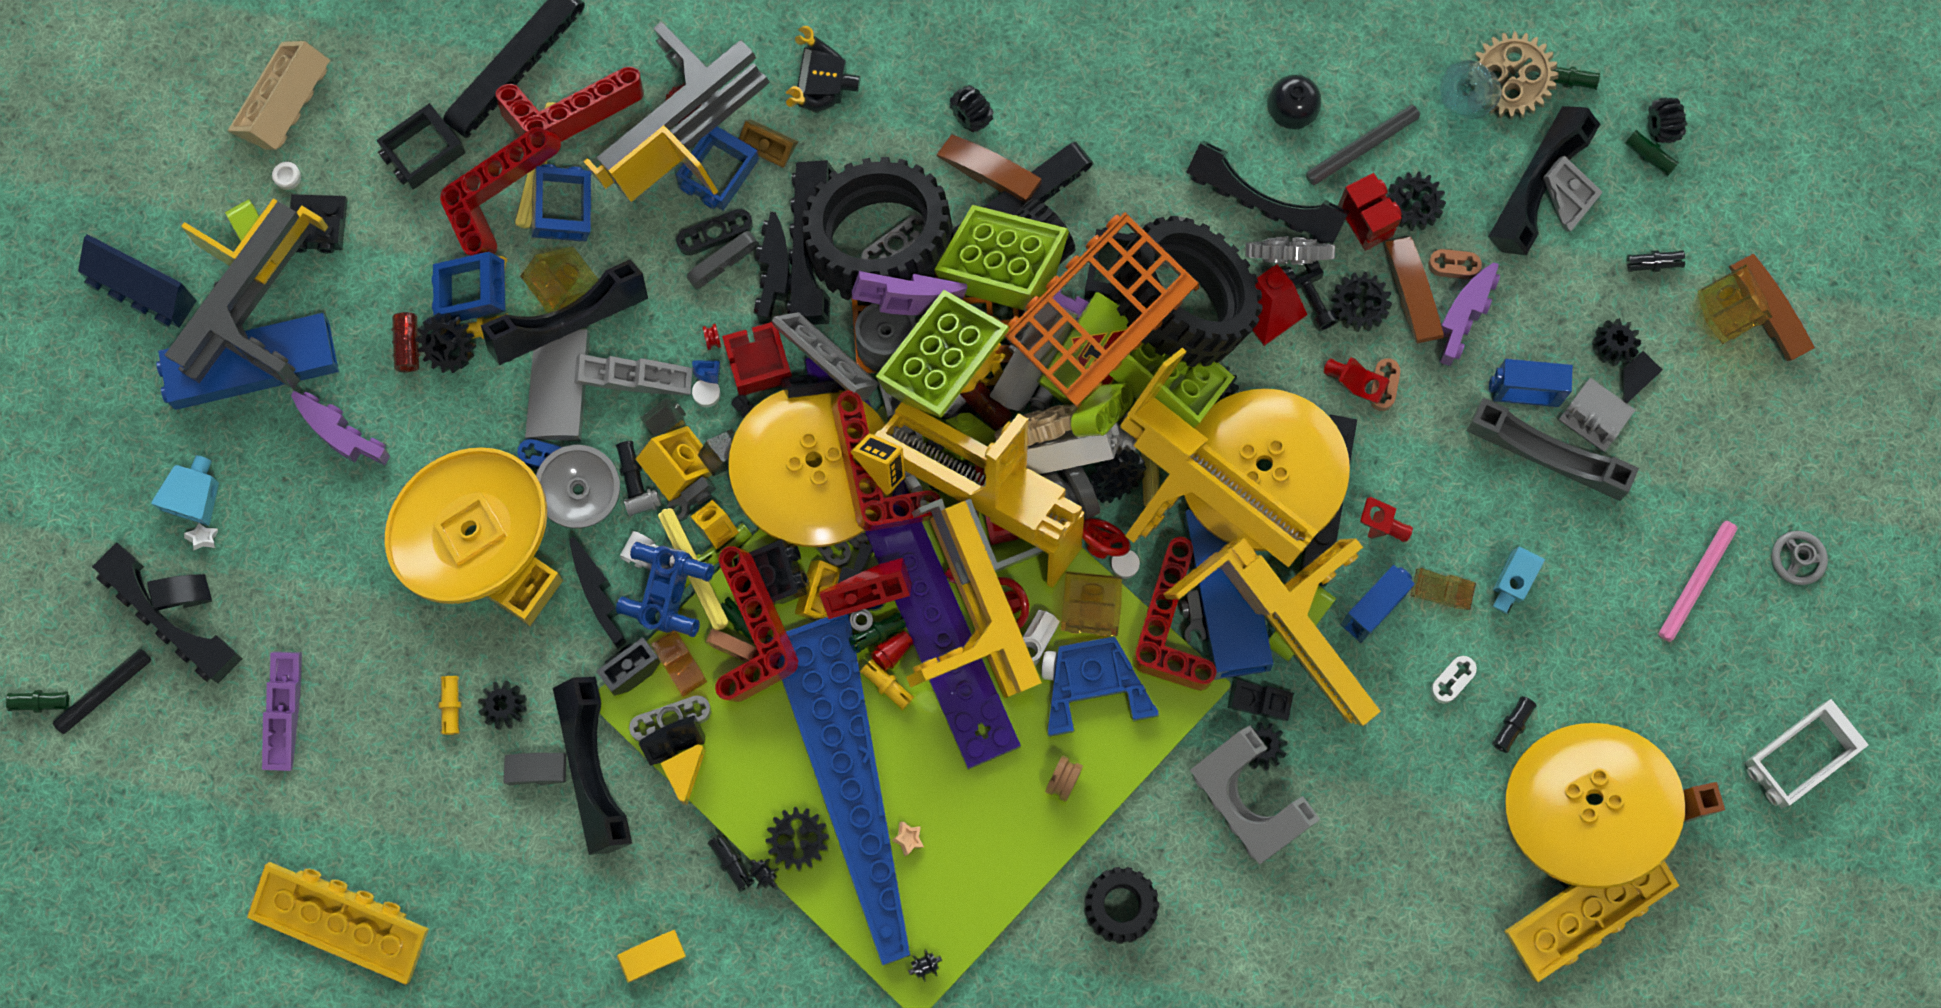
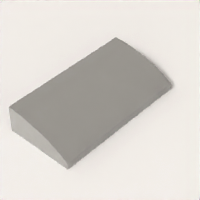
M1048 302L1034 318L1049 331L1063 316ZM1061 306L1075 320L1077 319L1079 314ZM1067 321L1053 337L1062 344L1072 325ZM1030 324L1020 343L1030 351L1044 335ZM1048 340L1033 356L1046 368L1058 349ZM1016 349L991 392L990 397L1005 407L1022 412L1039 385L1037 381L1042 373Z
M799 312L773 318V326L846 391L856 392L862 401L868 400L879 383Z
M587 329L575 331L533 351L526 439L581 441L586 385L576 384L574 379L576 357L579 354H589L590 335Z

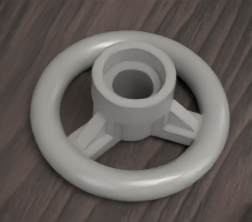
M1791 531L1785 533L1778 538L1772 549L1771 558L1774 569L1781 578L1795 585L1812 584L1819 580L1826 571L1828 564L1827 551L1822 542L1808 532ZM1794 539H1802L1809 543L1797 545ZM1784 545L1787 546L1791 553L1792 563L1787 571L1780 559L1781 549ZM1798 553H1801L1805 560H1801ZM1819 563L1817 569L1811 575L1806 577L1795 576L1800 567Z

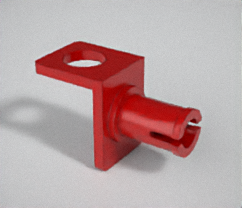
M1350 357L1346 365L1331 358L1324 366V374L1339 379V382L1351 394L1376 404L1380 402L1390 383L1387 377L1366 370L1352 357ZM1377 380L1379 382L1377 392L1373 394L1366 393L1365 388L1368 382Z
M1373 497L1366 499L1360 522L1370 527L1369 538L1373 539L1390 535L1402 542H1407L1412 535L1413 527L1394 519L1397 508ZM1373 507L1380 508V511H1376L1374 513V517L1372 520L1370 517L1371 509Z

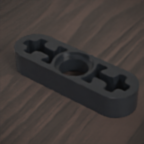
M736 209L686 228L677 236L678 249L684 255L691 256L732 241L740 234L752 230V217L748 211ZM741 217L742 220H747L744 222L743 228H740L739 225H734L736 224V218ZM728 221V225L731 226V233L728 234L726 225L724 224V222ZM711 227H720L723 230L722 235L717 239L708 237L707 232ZM702 231L705 243H702L698 232ZM686 237L695 240L693 241V247H688L687 244H684Z

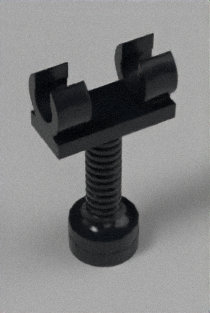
M1318 260L1310 264H1304L1308 274L1296 279L1295 273L1290 266L1283 269L1284 273L1295 285L1296 290L1303 288L1317 314L1314 322L1318 330L1323 331L1334 326L1339 321L1333 310H1326L1312 284L1322 279L1324 274Z

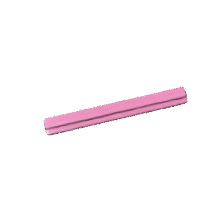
M1725 521L1720 526L1659 631V636L1662 639L1671 642L1676 637L1738 530L1735 524Z

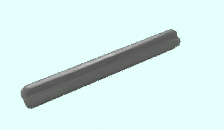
M1414 105L1405 108L1310 169L1306 174L1308 181L1312 185H1316L1416 121L1420 116L1419 110Z

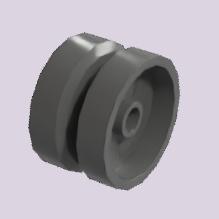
M876 303L864 308L857 317L855 324L857 351L863 364L873 371L879 372L915 327V317L913 315L880 312L879 304Z
M1081 466L1059 470V474L1056 471L1039 474L1066 489L1065 498L1082 507L1085 520L1100 513L1099 503L1093 487Z

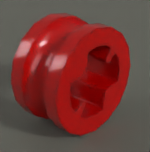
M716 323L711 328L702 326L707 349L711 350L713 346L721 348Z

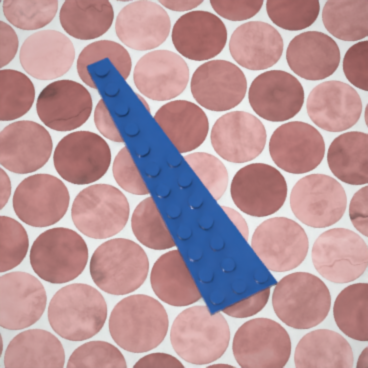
M846 614L832 619L826 617L786 631L798 657V668L792 675L782 679L882 966L909 957L910 951L856 652L853 650L855 644L850 646L849 637L853 635L850 616ZM773 636L770 637V638H767L769 642L772 641ZM783 655L778 659L779 669L785 664V657Z

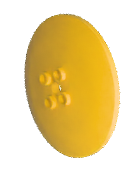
M839 389V392L794 398H788L784 390L779 391L756 405L743 419L734 435L729 453V478L734 496L740 508L752 523L777 540L784 539L788 544L801 547H826L846 542L866 531L858 525L833 416V405L837 398L845 392ZM847 401L841 402V406L845 411H854L851 403ZM862 401L869 433L875 435L886 424L872 407ZM853 428L847 429V433L851 438H860L857 430ZM816 455L821 458L822 463L818 467H810L806 463L807 457ZM853 456L854 463L858 466H861V464ZM859 483V488L863 493H872V489L867 483ZM894 490L888 495L883 492L884 498L892 497ZM865 511L868 520L872 522L877 521L878 516L874 511Z
M1276 389L1242 391L1215 403L1202 421L1195 427L1198 432L1208 439L1205 444L1316 529L1318 533L1330 523L1339 511L1349 482L1350 464L1347 447L1339 429L1331 418L1309 400L1296 394ZM1261 459H1268L1272 462L1273 466L1268 471H1261L1257 468L1256 464ZM1193 492L1184 495L1186 503L1195 518L1211 534L1226 543L1236 538L1240 540L1244 537L1254 551H1267Z
M468 448L449 453L434 460L408 481L398 494L389 512L384 543L386 556L392 571L406 588L414 594L433 602L446 604L466 603L497 592L512 582L527 567L541 544L547 523V502L543 487L534 472L522 460L498 449ZM477 525L476 531L473 534L465 535L466 530L470 526Z
M1582 723L1563 727L1545 735L1532 744L1517 761L1510 775L1506 790L1505 803L1508 825L1516 844L1531 863L1547 875L1561 882L1583 888H1612L1643 878L1666 860L1678 842L1685 817L1684 792L1672 763L1649 740L1633 731L1615 725ZM1596 793L1603 798V801L1599 805H1591L1586 801L1588 795Z

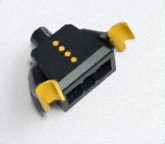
M809 26L799 28L798 30L805 35V38L799 35L795 37V42L798 45L807 43L808 48L804 47L798 86H793L786 91V94L793 96V98L791 97L786 100L787 106L793 107L798 104L801 108L819 113L833 107L835 104H841L843 90L859 92L860 76L846 74V60L829 45L814 36L813 30Z

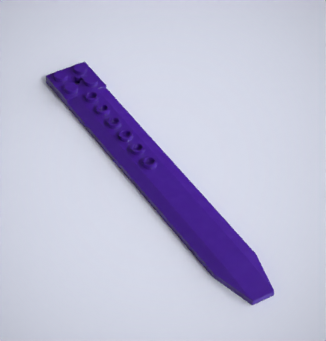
M810 358L805 359L808 375L818 377L819 382L833 380ZM838 384V388L840 390L846 391ZM869 400L864 401L871 407ZM904 480L894 489L892 497L909 494ZM893 506V511L897 516H905V511L901 506ZM918 522L880 530L864 531L870 545L873 546V552L878 564L899 558L904 559L912 581L911 593L908 597L894 601L902 615V619L904 618L907 631L914 642L913 645L921 663L933 658H937L938 662H940L938 657L957 648H963L972 634L947 577L944 575L943 568L923 523ZM982 658L929 680L968 770L1021 747ZM980 724H983L984 727L989 726L991 729L986 739H983L981 735H975Z

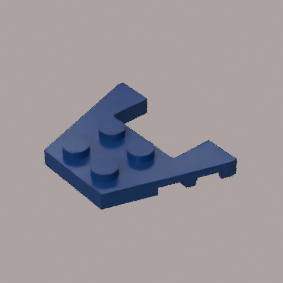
M1115 636L1060 646L1058 648L1047 732L1048 737L1074 732L1069 703L1126 693L1132 721L1159 716L1156 706L1153 705L1145 691V687L1139 681Z

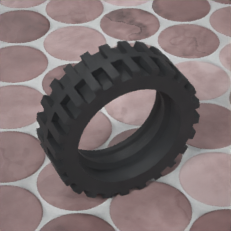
M881 157L880 162H871L870 158L862 159L863 164L853 166L852 162L844 165L845 170L839 174L833 171L828 175L829 181L826 184L820 182L815 187L817 195L816 197L809 196L806 202L809 211H803L802 220L804 226H802V233L812 268L815 269L816 276L820 282L825 280L827 289L832 293L838 289L841 298L849 301L852 297V289L859 271L911 281L913 274L936 278L934 269L954 237V231L945 191L941 185L937 186L936 178L931 173L925 176L923 167L917 164L913 168L908 167L907 160L903 159L893 163L890 162L889 157ZM877 203L901 204L916 210L924 218L925 226L919 237L909 247L889 257L880 259L855 258L839 251L833 243V235L841 222L853 212L868 205ZM858 300V304L867 305V302Z
M1170 216L1167 220L1164 217L1156 218L1153 223H1147L1142 229L1204 287L1214 303L1218 322L1201 319L1179 307L1176 310L1173 309L1162 320L1161 326L1155 331L1152 330L1142 340V343L1144 345L1147 343L1151 344L1156 348L1154 352L1160 356L1164 353L1172 356L1181 348L1185 349L1187 352L1181 361H1186L1187 366L1195 367L1199 362H1201L1203 367L1210 366L1214 361L1218 363L1228 356L1253 331V328L1260 320L1258 316L1262 313L1263 306L1257 303L1262 298L1261 290L1255 287L1258 283L1257 277L1249 272L1250 264L1247 259L1242 260L1237 254L1239 249L1235 245L1230 246L1224 241L1225 236L1221 233L1216 235L1209 231L1210 226L1204 223L1200 226L1194 224V219L1187 217L1183 221H1180L1178 216ZM1136 235L1124 249L1128 252L1140 240V237ZM1146 243L1132 256L1146 271L1154 264V261L1160 258ZM1121 254L1117 256V260L1113 263L1112 267L1123 257ZM1128 261L1113 275L1126 290L1142 276ZM1155 271L1151 276L1160 283ZM1146 280L1132 295L1147 309L1161 293ZM1115 287L1111 292L1112 298L1119 302L1120 306L1117 310L1120 316L1127 318L1129 321L1127 327H1129L1142 313Z

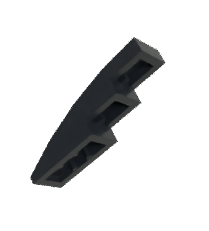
M573 536L569 539L575 569L584 594L597 620L618 649L626 643V640L610 621L618 615L616 608L603 593L611 585Z

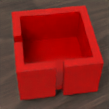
M1375 173L1346 186L1338 204L1339 207L1350 211L1346 221L1364 251L1392 238L1402 219V213L1398 204L1387 198V187L1381 179L1378 180Z
M772 322L752 328L755 340L752 343L749 342L746 329L722 336L739 395H748L782 385L781 379L792 377L779 331L773 326Z

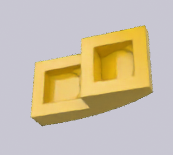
M672 930L624 951L616 957L627 983L654 973L660 968L680 961L686 955L675 930Z

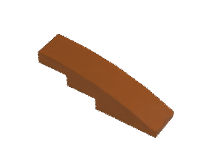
M951 134L937 153V157L980 184L985 182L1001 193L1006 191L1025 204L1041 184L1040 177L1018 164Z
M1412 237L1385 242V251L1393 268V279L1400 294V304L1416 343L1443 338L1444 333L1436 304Z
M1751 254L1729 266L1753 314L1759 315L1769 337L1776 338L1787 361H1792L1815 348L1786 296L1755 254Z

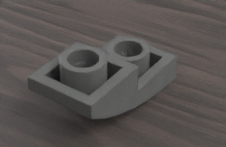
M522 753L505 755L503 783L509 786L536 783L538 785L565 783L567 754Z

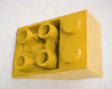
M533 557L527 567L512 582L486 597L528 626H531L563 582V579L558 572Z

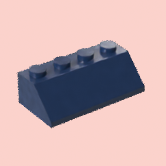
M88 234L84 237L78 272L85 278L84 283L96 291H99L100 288L108 291L107 295L119 303H122L124 300L132 304L130 307L142 315H146L147 312L155 315L154 320L169 328L171 324L178 328L181 327L197 302L181 282Z

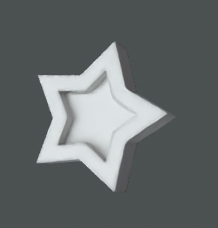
M198 523L195 530L184 533V538L193 543V550L203 546L215 548L213 539L217 535L218 529L205 528L202 524Z

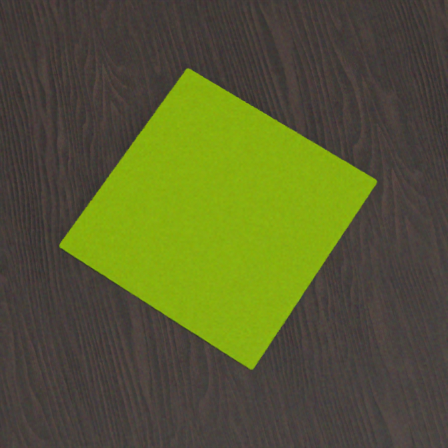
M883 405L876 413L887 424L888 418ZM925 412V413H927L928 415H930V416H932V417L938 419L939 421H941V422H943V423H946V422H944L940 417H938V416H936V415H933V414H930V413H928V412ZM922 435L923 444L927 443L929 438ZM946 448L935 458V461L939 460L940 455L944 453L942 459H945L948 455V459L959 460ZM934 453L931 455V459L935 457ZM967 459L961 461V462H967V463H969L970 465L974 466V463H972L971 461H969V460H967ZM917 478L923 491L936 492L929 487L928 483ZM937 493L940 499H942L945 508L957 504V499L944 493ZM979 512L980 523L997 563L1036 547L1018 537V540L991 545L985 515ZM930 520L924 521L922 523L945 573L949 567ZM759 529L740 549L751 552L778 540ZM846 541L851 550V560L845 567L854 569L859 550ZM833 545L829 546L834 555L832 559L837 557L841 560L844 559V549L838 551ZM797 546L801 553L798 565L800 571L803 570L806 575L811 561L822 560L827 562L814 547ZM1083 547L1053 588L1047 585L1049 555L1047 552L995 572L997 577H1008L1018 582L1028 597L1029 616L1024 626L1019 629L1022 637L1038 610L1047 611L1060 621L1038 664L1035 666L1041 684L1004 698L987 656L982 658L1020 742V748L968 770L930 681H925L910 688L906 677L914 673L913 667L921 664L914 645L910 646L893 669L889 668L885 671L890 676L893 674L897 678L896 682L914 696V699L909 705H906L903 711L885 694L881 695L878 692L879 688L860 673L910 951L909 957L882 966L783 681L781 680L741 702L723 700L716 694L715 685L718 678L746 662L705 643L713 627L696 593L678 610L679 615L699 620L700 626L696 636L690 637L677 631L666 633L658 630L647 643L658 656L661 663L650 677L629 692L614 696L607 685L604 684L599 689L602 703L600 715L645 757L639 742L632 737L629 731L630 722L634 717L693 696H702L707 699L711 706V715L707 721L699 724L705 735V744L701 746L706 751L689 801L751 861L753 859L756 862L761 859L763 861L770 859L768 865L770 869H779L776 874L778 877L774 881L777 886L902 1008H932L1221 699L1231 686L1230 682L1224 678L1213 680L1211 685L1205 690H1195L1138 671L1133 664V655L1148 607ZM874 552L867 569L879 565ZM720 568L709 582L720 604L722 602L725 603L724 600L727 597H730L737 604ZM949 582L969 630L973 634L975 627L958 586ZM1001 585L1003 592L1013 590L1008 586ZM799 598L784 604L777 603L774 605L785 631L817 621L795 614ZM895 601L866 609L872 614L873 621L877 622L891 616L895 612H899ZM762 610L755 612L756 618L760 616ZM1021 611L1013 613V616L1016 621L1018 620ZM863 614L856 617L858 623H864L867 619ZM730 621L724 629L718 630L756 647L741 631L738 633L734 630L735 626ZM1154 625L1148 627L1151 635H1162L1159 627ZM852 627L853 635L861 632ZM905 627L887 636L886 640L899 634L901 631H905L909 635L907 628ZM1170 628L1165 646L1203 658ZM772 630L768 632L771 635L770 637L774 635ZM1115 636L1139 681L1145 687V691L1153 705L1156 706L1159 716L1132 721L1126 693L1069 703L1074 732L1048 737L1047 732L1054 680L1042 678L1044 653L1046 651L1057 652L1058 656V648L1060 646ZM876 642L861 652L856 653L859 671L866 664L868 665V662L872 659L871 653L879 643ZM1027 647L1031 658L1035 657V650ZM1140 653V658L1144 662L1151 663L1154 661L1151 653ZM1171 660L1167 662L1170 670L1175 672L1181 670V666L1177 661ZM759 668L753 674L755 682L760 678ZM1202 669L1195 670V675L1198 679L1208 680L1206 671ZM732 682L729 686L731 695L736 690L735 682ZM695 703L693 704L694 709L685 712L684 707L679 709L684 718H687L686 715L695 713L697 717H700L702 710L706 707ZM672 711L665 713L662 718L663 724L666 726L678 721V714ZM657 716L652 717L654 724L646 725L644 722H640L639 728L635 732H640L642 736L647 735L648 728L655 726L657 730L660 729L657 723ZM980 724L975 735H981L983 739H986L991 729L989 726L984 727L983 724ZM690 748L678 751L677 755ZM1062 755L1069 758V762L1073 764L1079 763L1084 765L1066 802L1060 800L1059 795L1055 793L1050 795L1045 792ZM661 763L653 765L669 781ZM794 807L798 808L799 814H803L804 810L808 808L810 810L809 817L811 818L818 814L820 819L817 824L825 823L827 826L822 831V834L829 835V840L822 843L828 847V851L819 852L822 861L819 862L813 859L812 869L807 864H803L801 872H798L796 865H792L790 870H786L785 861L777 865L775 860L778 854L770 856L768 851L773 848V845L766 844V839L773 836L767 831V828L776 827L773 818L783 819V810H786L789 815L793 814ZM795 820L792 823L795 838L789 839L783 835L778 839V844L785 845L788 841L794 842L796 851L793 853V857L796 859H800L804 855V851L800 847L802 840L815 843L818 838L813 833L807 838H803L799 831V828L802 826L800 820ZM902 821L911 828L921 826L919 838L924 846L923 848H913L907 856H904L901 846L892 841L899 834V823ZM924 949L927 950L928 954L933 953L934 957L941 956L942 961L937 963L939 969L936 970L938 976L936 977L933 973H929L926 975V982L923 981L922 977L917 978L916 974L910 976L908 972L909 969L913 968L911 962L915 961L913 954L921 958L924 956Z

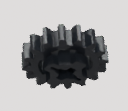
M437 313L423 321V325L417 329L421 335L415 338V341L422 344L417 350L426 354L423 358L424 362L432 361V369L440 366L442 373L449 369L452 373H455L457 370L463 369L469 364L468 361L474 358L475 355L471 351L476 348V344L470 342L474 334L466 332L469 327L468 324L463 326L459 324V316L452 320L450 313H446L444 316Z

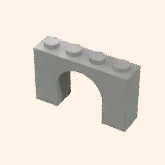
M1248 726L1237 732L1190 771L1194 775L1196 784L1204 789L1211 798L1213 807L1223 814L1229 823L1231 831L1240 837L1246 846L1248 854L1257 860L1260 865L1317 823L1320 818L1303 796L1292 802L1277 815L1270 817L1257 815L1243 804L1237 787L1239 775L1247 764L1267 750V747L1252 727Z

